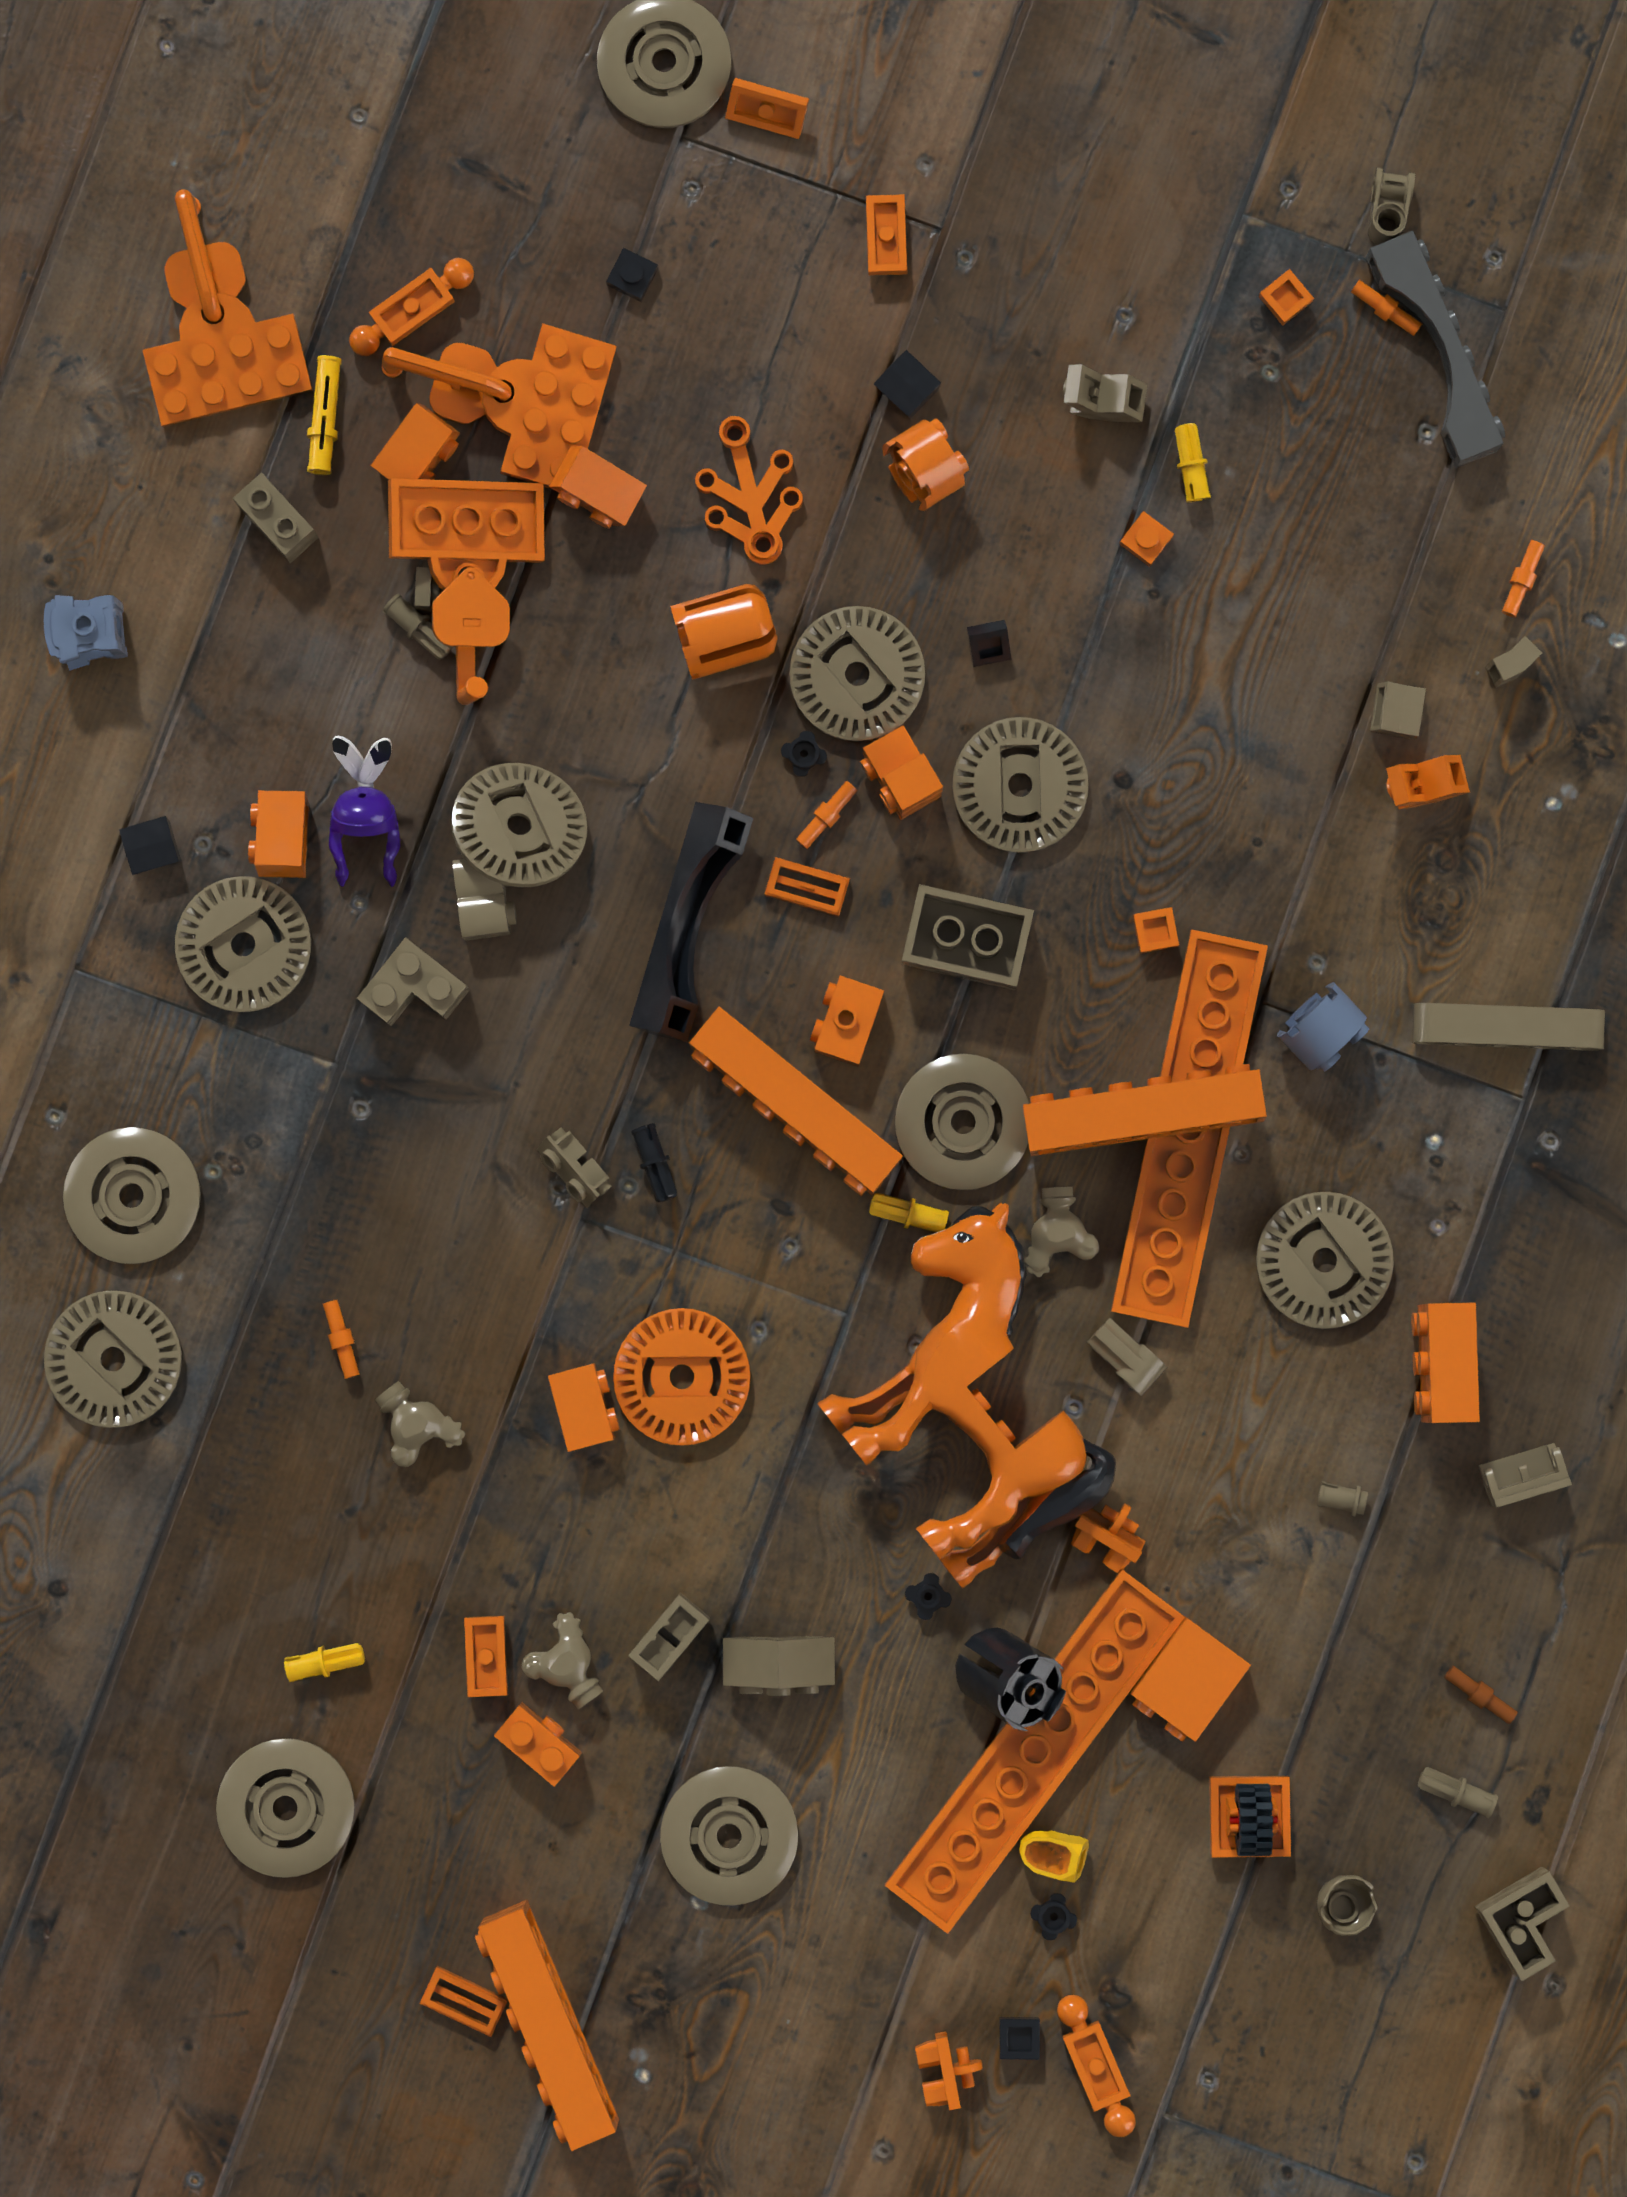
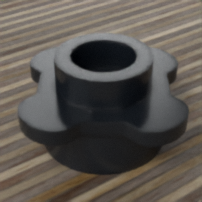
M810 731L801 732L799 738H796L792 743H785L781 748L782 757L789 759L793 765V773L798 777L807 776L809 769L815 765H823L827 760L826 751L819 748L815 742V735ZM803 750L807 751V757H801L800 752Z
M927 1573L923 1581L919 1582L916 1586L910 1585L905 1590L906 1599L914 1603L918 1609V1617L923 1620L931 1619L933 1612L941 1607H948L952 1601L950 1593L942 1589L939 1584V1577L934 1573ZM926 1593L932 1594L931 1600L925 1599Z
M1053 1893L1049 1901L1042 1905H1034L1030 1911L1031 1918L1038 1921L1042 1928V1936L1047 1940H1055L1059 1933H1062L1067 1928L1072 1929L1077 1924L1076 1915L1069 1912L1065 1905L1066 1899L1060 1893ZM1052 1913L1057 1914L1058 1917L1056 1920L1050 1919V1915Z

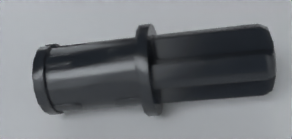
M655 1123L632 1130L631 1133L634 1136L642 1160V1164L639 1166L640 1169H645L655 1200L657 1202H665L675 1198L677 1190L667 1164L670 1157L664 1154Z

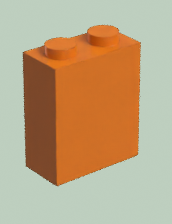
M1185 1617L1129 1692L1136 1698L1132 1705L1149 1718H1152L1155 1713L1168 1721L1164 1729L1183 1742L1188 1736L1196 1742L1251 1664Z

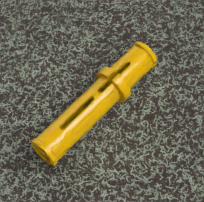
M321 355L317 357L318 365L312 426L307 429V438L310 439L307 472L316 475H330L332 471L333 442L338 440L335 421L342 359L335 356ZM328 381L329 390L327 409L324 410L323 402L325 382ZM322 421H325L324 445L321 450L319 448Z

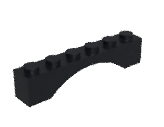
M695 802L629 1026L656 1036L688 1042L698 1008L693 966L699 927L707 905L717 886L729 869L743 856L754 818L728 807Z

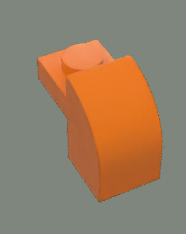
M1443 755L1417 764H1398L1386 768L1388 774L1387 790L1390 797L1394 800L1395 806H1398V809L1413 808L1470 793L1461 755Z

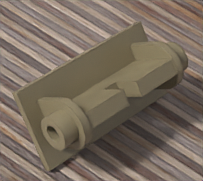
M562 1127L559 1128L551 1136H547L537 1148L541 1154L540 1157L543 1164L550 1171L556 1172L566 1183V1189L570 1196L577 1202H582L586 1208L590 1207L598 1196L601 1197L612 1187L608 1182L610 1177L593 1158L582 1166L577 1160L587 1151L570 1131L565 1132Z

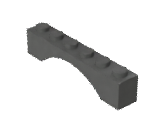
M1410 231L1371 247L1365 258L1380 293L1388 294L1397 300L1418 321L1423 323V327L1428 331L1439 351L1446 374L1448 393L1446 415L1440 434L1455 469L1497 452L1504 444L1502 440L1505 437L1504 427L1499 417H1493L1487 405L1490 402L1488 389L1482 380L1477 381L1472 370V367H1475L1473 354L1467 345L1462 346L1457 335V332L1460 331L1458 319L1453 310L1447 311L1442 299L1445 296L1444 287L1437 274L1432 276L1427 264L1430 261V256L1422 239L1417 240L1414 232Z

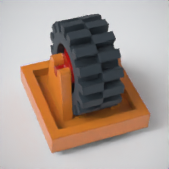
M1209 1776L1210 1855L1212 1858L1291 1857L1289 1776Z

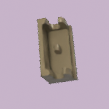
M1555 1443L1478 1465L1491 1507H1501L1572 1485L1560 1448H1556Z

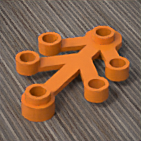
M730 416L721 423L719 436L722 444L731 449L741 491L718 478L716 472L709 468L701 469L696 474L695 484L700 492L704 494L713 493L747 513L751 528L728 517L726 510L718 505L707 509L705 512V523L709 529L713 531L723 530L743 542L745 553L752 562L767 565L773 563L780 556L783 543L779 534L792 512L801 508L803 495L796 487L783 489L780 494V505L766 524L762 509L781 477L792 470L793 457L787 450L780 449L775 451L770 458L768 470L756 487L746 444L750 439L749 424L742 417ZM731 429H739L742 432V437L737 441L730 440L727 434ZM779 456H784L788 458L789 465L783 469L778 468L774 464L775 459ZM704 475H710L714 478V483L710 487H703L699 482L700 478ZM789 493H794L799 498L798 502L793 506L787 505L784 502V497ZM713 512H720L724 516L720 524H712L710 522L709 516ZM763 539L769 541L771 544L770 549L767 552L758 551L756 548L758 541Z

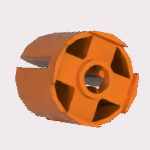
M744 584L670 606L692 680L768 658L775 651L778 638L765 594L755 585Z

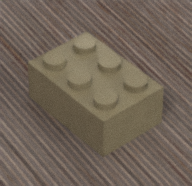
M919 884L901 965L1015 991L1034 910Z

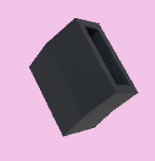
M906 350L876 380L874 385L911 419L939 390L941 382Z
M166 816L119 829L132 875L181 861L171 823Z

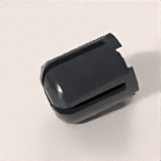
M998 1627L978 1632L972 1635L964 1644L1004 1671L999 1676L959 1653L955 1669L960 1691L1002 1719L1006 1724L1014 1729L1028 1731L1024 1727L1033 1726L1042 1719L1048 1722L1060 1709L1066 1691L1061 1688L1062 1675L1059 1668L1063 1669V1667L1055 1659L1042 1653L1007 1630ZM1029 1686L1035 1689L1032 1696L1026 1692Z

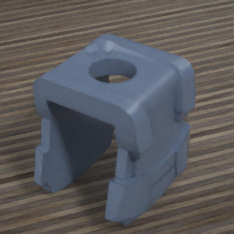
M55 595V599L47 602L44 609V634L50 655L57 657L62 664H67L69 671L90 665V660L101 657L110 659L128 657L123 628V603L113 595L99 596L90 600H74L73 596Z

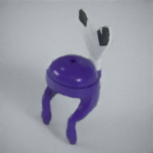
M335 736L332 743L333 752L343 767L357 781L358 785L357 788L350 789L341 794L331 811L329 849L337 866L335 870L336 880L343 887L349 876L341 843L343 835L363 837L388 833L386 853L383 859V875L389 885L393 887L397 881V873L393 863L400 849L398 818L390 799L382 791L373 788V782L378 778L391 756V740L381 738L374 742L364 759L350 740L343 736Z

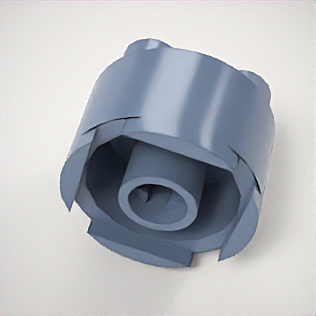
M1335 982L1325 986L1329 993L1323 998L1318 993H1315L1285 1022L1290 1028L1288 1032L1279 1030L1277 1033V1037L1309 1070L1321 1068L1324 1072L1327 1071L1340 1059L1341 1055L1338 1051L1348 1042L1352 1045L1355 1044L1369 1030V1027L1365 1024L1367 1016Z

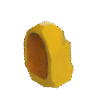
M1052 1830L1033 1831L1022 1838L1019 1851L1024 1864L1034 1873L1075 1883L1083 1871L1089 1842L1080 1836L1068 1835Z

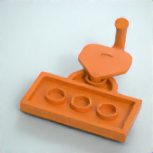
M179 190L175 195V202L187 250L172 254L165 264L164 271L171 298L187 308L179 325L180 341L142 350L161 426L165 427L313 391L295 315L292 313L259 322L255 321L250 309L237 298L246 282L239 252L234 246L226 242L205 245L198 219L201 204L188 190Z
M542 323L532 360L514 359L504 362L497 367L488 351L465 343H453L444 349L440 361L393 347L387 348L383 353L381 368L383 373L390 378L399 376L404 370L434 379L429 402L432 410L439 417L461 424H470L486 415L487 419L498 431L510 436L500 474L530 483H544V487L550 488L549 486L570 447L584 446L588 449L617 346Z
M391 478L388 480L389 558L425 559L428 561L432 578L438 587L443 590L432 603L433 633L442 644L456 646V696L459 703L469 705L484 697L488 692L486 681L481 677L475 676V647L498 646L509 635V603L495 589L505 573L506 562L542 563L545 561L544 483Z

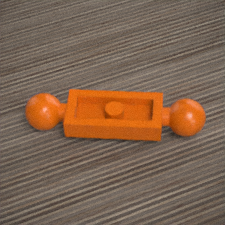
M463 258L451 259L445 265L441 277H438L434 270L429 268L368 312L375 322L374 325H361L351 332L349 337L351 349L360 356H370L378 350L380 339L384 336L393 347L455 302L448 290L451 288L463 289L471 284L474 278V269L471 263Z
M1067 1995L1058 2003L1057 2015L1063 2024L1070 2026L1073 2030L1062 2037L1094 2112L1106 2108L1104 2125L1111 2135L1115 2137L1128 2136L1135 2128L1136 2119L1132 2110L1121 2105L1120 2101L1130 2097V2093L1098 2020L1087 2025L1085 2020L1088 2017L1089 2010L1086 2001L1078 1995Z

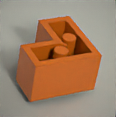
M904 725L863 747L862 753L865 758L860 761L861 766L870 781L876 778L882 787L879 796L890 815L896 812L900 820L941 798L943 785L925 754L919 753Z

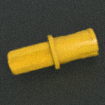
M1195 423L1179 425L1175 428L1180 458L1177 469L1182 471L1186 503L1210 499L1211 494L1209 493L1204 465L1208 461L1203 459L1197 425Z
M880 1193L873 1195L869 1207V1213L872 1216L903 1223L904 1228L907 1229L910 1225L933 1232L945 1230L949 1215L948 1210H940L915 1203L916 1199L914 1198L907 1201Z
M358 1643L328 1650L321 1646L318 1647V1651L286 1657L284 1665L289 1682H294L323 1675L326 1678L330 1676V1672L363 1665L365 1655L362 1646Z

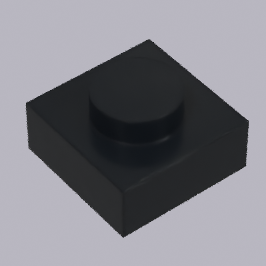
M623 247L606 284L642 302L658 270V264Z
M1005 620L967 627L973 667L1012 660Z
M999 2017L1000 2059L1040 2060L1039 2017Z

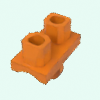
M1124 1503L1118 1512L1105 1504L1100 1513L1091 1508L1078 1517L1075 1524L1077 1528L1071 1544L1080 1551L1089 1554L1097 1540L1110 1548L1102 1562L1111 1570L1120 1573L1131 1561L1137 1562L1146 1541L1134 1534L1139 1524L1127 1518L1132 1507Z
M947 2032L935 2033V2040L926 2041L915 2046L919 2069L941 2065L943 2079L922 2083L926 2106L948 2105L949 2110L960 2109L955 2075H961L963 2088L974 2087L972 2073L983 2069L982 2060H970L968 2047L965 2046L956 2048L958 2062L952 2064Z

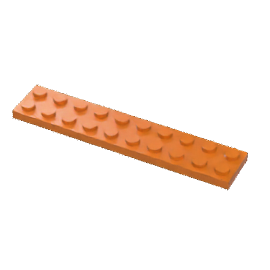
M1191 929L1160 1077L1171 1076L1172 1082L1186 1080L1187 1073L1201 1070H1210L1211 1076L1224 1075L1226 1067L1244 1063L1268 945ZM1230 1127L1146 1140L1110 1312L1184 1328L1189 1327Z
M1122 1569L1054 1658L1063 1667V1669L1059 1668L1062 1675L1061 1688L1066 1691L1060 1709L1050 1721L1047 1722L1042 1719L1033 1726L1024 1727L1028 1731L1014 1729L1010 1725L1004 1724L887 1880L885 1887L949 1934L1185 1619V1616ZM1032 1688L1028 1694L1032 1696L1035 1689Z

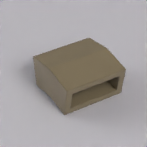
M1524 636L1512 650L1492 659L1486 666V669L1495 687L1498 688L1518 678L1542 652Z
M1389 681L1378 683L1370 731L1416 740L1420 732L1426 688L1407 686Z

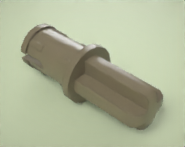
M399 593L393 596L385 605L383 613L388 615L407 632L406 637L409 640L414 638L439 660L450 653L453 646L444 645L437 640L433 633L432 623L429 622V615L420 614Z
M1426 1767L1419 1777L1418 1787L1450 1801V1806L1452 1807L1460 1805L1484 1815L1488 1819L1496 1807L1497 1794L1489 1793L1466 1783V1778L1464 1777L1458 1780L1430 1767Z

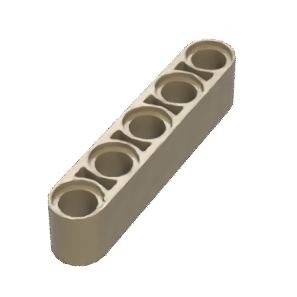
M1447 1003L1414 1004V1044L1582 1051L1604 1050L1605 1010Z

